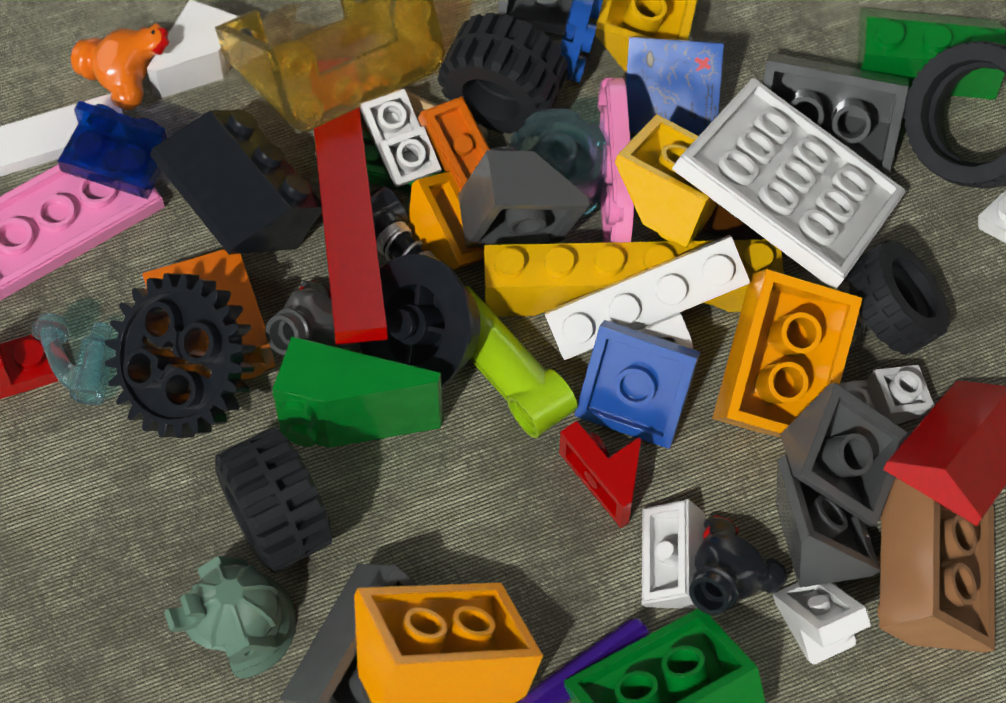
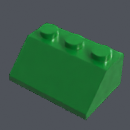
M861 8L858 69L908 78L910 89L918 72L923 69L922 67L931 58H935L938 53L955 45L975 41L995 42L1006 45V28L998 20ZM990 68L971 71L955 84L949 96L996 100L1005 73L998 69Z
M698 608L563 681L573 703H766L759 669L756 664L709 614L700 611Z

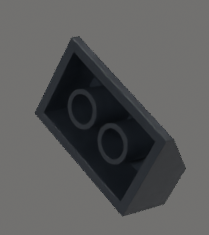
M210 110L153 147L149 154L229 255L298 249L322 212L321 202L312 192L311 185L295 172L286 161L282 150L271 143L258 127L256 119L245 110Z

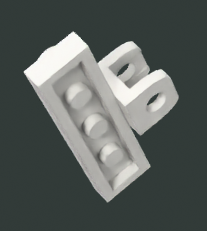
M728 235L545 312V317L564 360L593 349L599 326L604 320L661 339L670 337L675 340L674 343L693 349L690 334L680 312L750 283V280L731 235Z

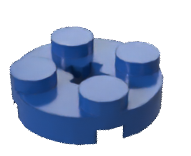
M603 0L572 1L564 35L559 47L562 50L561 55L566 58L568 63L566 68L568 70V77L566 80L580 83L587 57L579 55L580 51L590 52L597 26L595 23L588 21L589 18L597 20Z

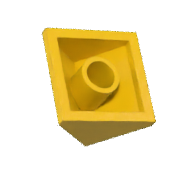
M603 0L595 24L597 26L595 36L622 69L627 72L629 37L688 40L697 0Z

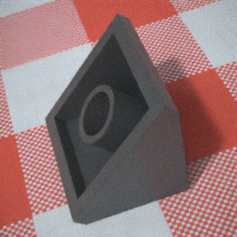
M837 383L829 384L780 434L793 476L867 525L877 526L895 476L886 472L883 468L910 433Z
M786 454L779 458L777 464L776 508L799 588L872 577L881 570L866 524L794 477Z

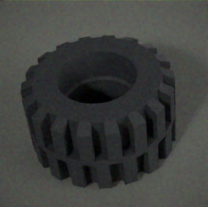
M486 13L485 16L477 14L471 16L470 20H465L461 25L438 71V83L443 87L442 93L447 99L453 100L463 96L475 121L484 127L508 134L512 132L528 134L529 131L535 132L542 125H545L568 77V70L566 69L568 63L566 58L561 55L562 50L559 46L551 42L548 35L543 31H538L533 25L525 21L516 20L514 17L505 14L504 16H499L496 13Z
M269 428L215 455V470L223 493L247 542L264 567L272 573H276L332 544V528L319 492L298 452L290 440L277 428Z

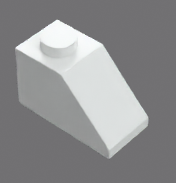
M189 0L169 32V45L164 49L162 55H155L147 67L153 95L165 98L224 79L232 64L239 63L245 52L246 39L242 34L240 17L203 3Z

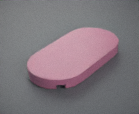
M623 77L604 78L601 81L597 107H599L601 112L600 123H598V128H596L603 243L631 242L634 204L615 164L618 153L630 142L626 85Z

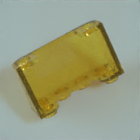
M340 0L344 15L343 19L298 39H286L273 45L268 44L261 16L257 10L215 27L222 53L227 62L296 130L307 131L359 108L364 102L385 96L426 77L438 69L444 57V42L434 1L362 0L355 2L354 0ZM243 28H249L253 34V37L244 34L239 30Z

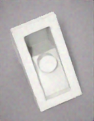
M797 582L772 594L776 606L805 657L811 664H817L852 648L856 644L854 634L871 626L866 607L833 583L799 588Z

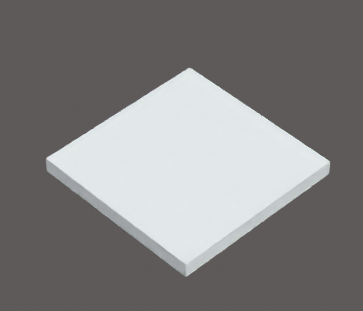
M753 78L688 147L672 168V170L835 290L845 279L906 192L904 188Z

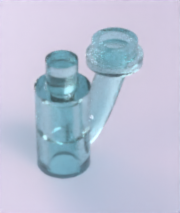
M52 313L39 315L37 321L32 324L31 334L41 341L55 377L64 387L70 390L69 395L73 400L86 405L102 404L105 400L111 367L105 366V361L113 358L115 354L114 349L105 345V341L111 337L112 327L102 322L94 323L90 336L84 337L81 340L76 366H73L62 347V343L68 341L70 334L67 328V320Z

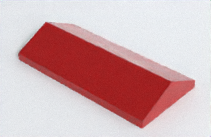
M956 380L891 456L883 470L978 526L1006 487V386Z

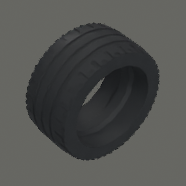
M975 41L952 46V48H947L943 52L938 53L935 58H931L922 67L923 69L918 72L916 79L912 82L913 85L909 89V94L906 98L907 103L904 108V119L906 122L904 124L907 131L906 135L909 137V144L925 167L950 183L974 188L1005 186L1006 152L996 160L989 162H968L956 155L946 141L942 120L945 101L955 84L971 71L990 68L998 69L1006 74V45L995 42Z

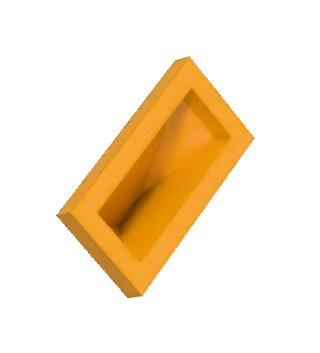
M451 171L417 179L412 183L408 227L412 230L411 237L415 241H422L421 248L424 251H431L437 259L447 264L450 268L458 269L484 261V247L465 246L458 198L460 189Z

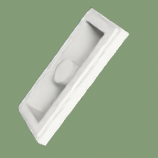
M689 499L642 508V605L644 607L697 609L691 601L689 587L694 574L697 572L694 565L695 555L704 541L703 532L705 528L703 524L705 514Z

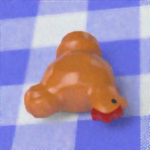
M155 23L150 28L143 27L139 30L119 28L110 32L103 40L95 37L82 39L73 47L71 53L72 68L78 75L85 77L87 80H98L101 86L111 92L110 99L115 106L131 111L141 104L144 96L142 82L147 74V67L150 64L151 58L154 55H162L164 49L169 45V31Z

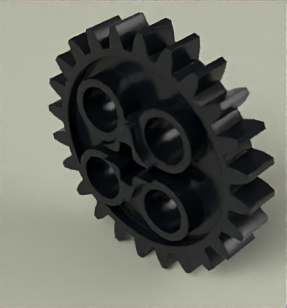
M171 273L164 274L163 279H147V289L133 288L131 290L135 303L121 302L119 304L125 316L124 321L111 320L110 325L119 334L117 339L105 341V345L116 350V357L105 361V366L117 369V375L108 384L109 386L122 387L123 392L117 398L116 403L117 405H132L127 418L129 420H143L142 430L158 431L159 437L192 438L195 434H209L212 432V425L227 423L224 410H239L240 405L234 397V393L249 392L250 388L240 378L242 373H250L255 370L254 366L244 362V355L254 351L255 345L245 344L242 341V336L252 329L251 325L237 324L236 319L241 315L243 307L227 305L231 292L228 290H216V281L200 279L199 275L196 274L181 275ZM168 317H169V319H170L169 329H168V323H167V322H168ZM207 336H208V339H209L208 350L206 349V339H207ZM147 338L159 347H173L172 351L154 347L147 342ZM186 360L192 363H201L209 367L212 370V374L209 371L203 369L204 367L198 364H185ZM189 383H190V386H191L190 396H189V392H188Z

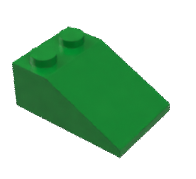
M291 337L272 388L280 431L292 443L303 447H312L316 444L331 448L440 429L443 422L441 373L296 337Z

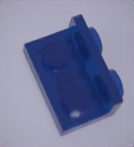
M78 101L74 108L78 125L58 159L60 171L148 199L162 173V170L149 154L153 147L167 139L166 130L148 118L136 119L118 113L104 104L92 105Z

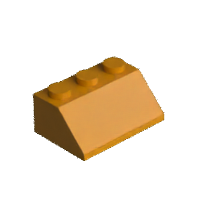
M765 269L750 276V283L746 290L712 419L758 433L781 437L780 434L829 384L837 383L840 385L863 298Z
M501 582L357 588L354 595L358 675L372 703H517L527 695L543 654Z

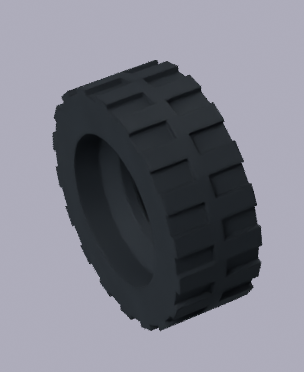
M893 240L882 242L859 257L850 273L847 274L851 295L863 298L859 313L863 316L864 322L869 329L873 330L876 337L881 342L886 343L893 351L897 350L900 354L907 355L910 353L911 355L948 331L947 327L950 326L948 314L950 313L943 291L940 290L937 280L927 269L926 264L910 248L904 247L902 243L898 241L895 243Z

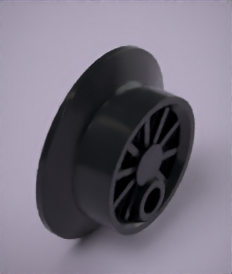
M408 254L397 257L380 269L387 340L360 342L362 353L441 373V386L444 387L470 360L477 347L480 336V314L477 303L456 273L441 260L422 254Z

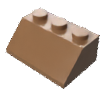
M894 479L880 516L881 552L878 562L881 571L880 601L877 607L879 628L913 646L985 653L995 651L994 505L991 506L978 526L900 479Z

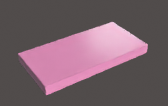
M115 134L108 136L0 196V301L165 208L161 195Z

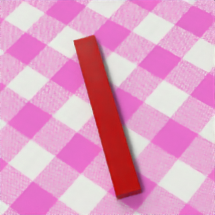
M353 60L307 64L335 342L336 344L387 340V325Z

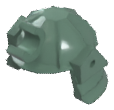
M217 556L198 567L197 570L201 580L192 586V590L188 594L180 597L182 607L177 609L168 608L164 611L170 631H186L190 639L207 649L225 651L232 672L238 678H250L270 669L285 655L293 641L296 630L295 608L286 590L274 579L259 573L252 564L248 566L246 559Z

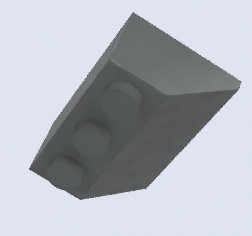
M769 52L762 84L889 177L909 89L908 78Z
M357 564L280 700L284 703H372L358 675L354 595L357 588L419 585L396 565Z

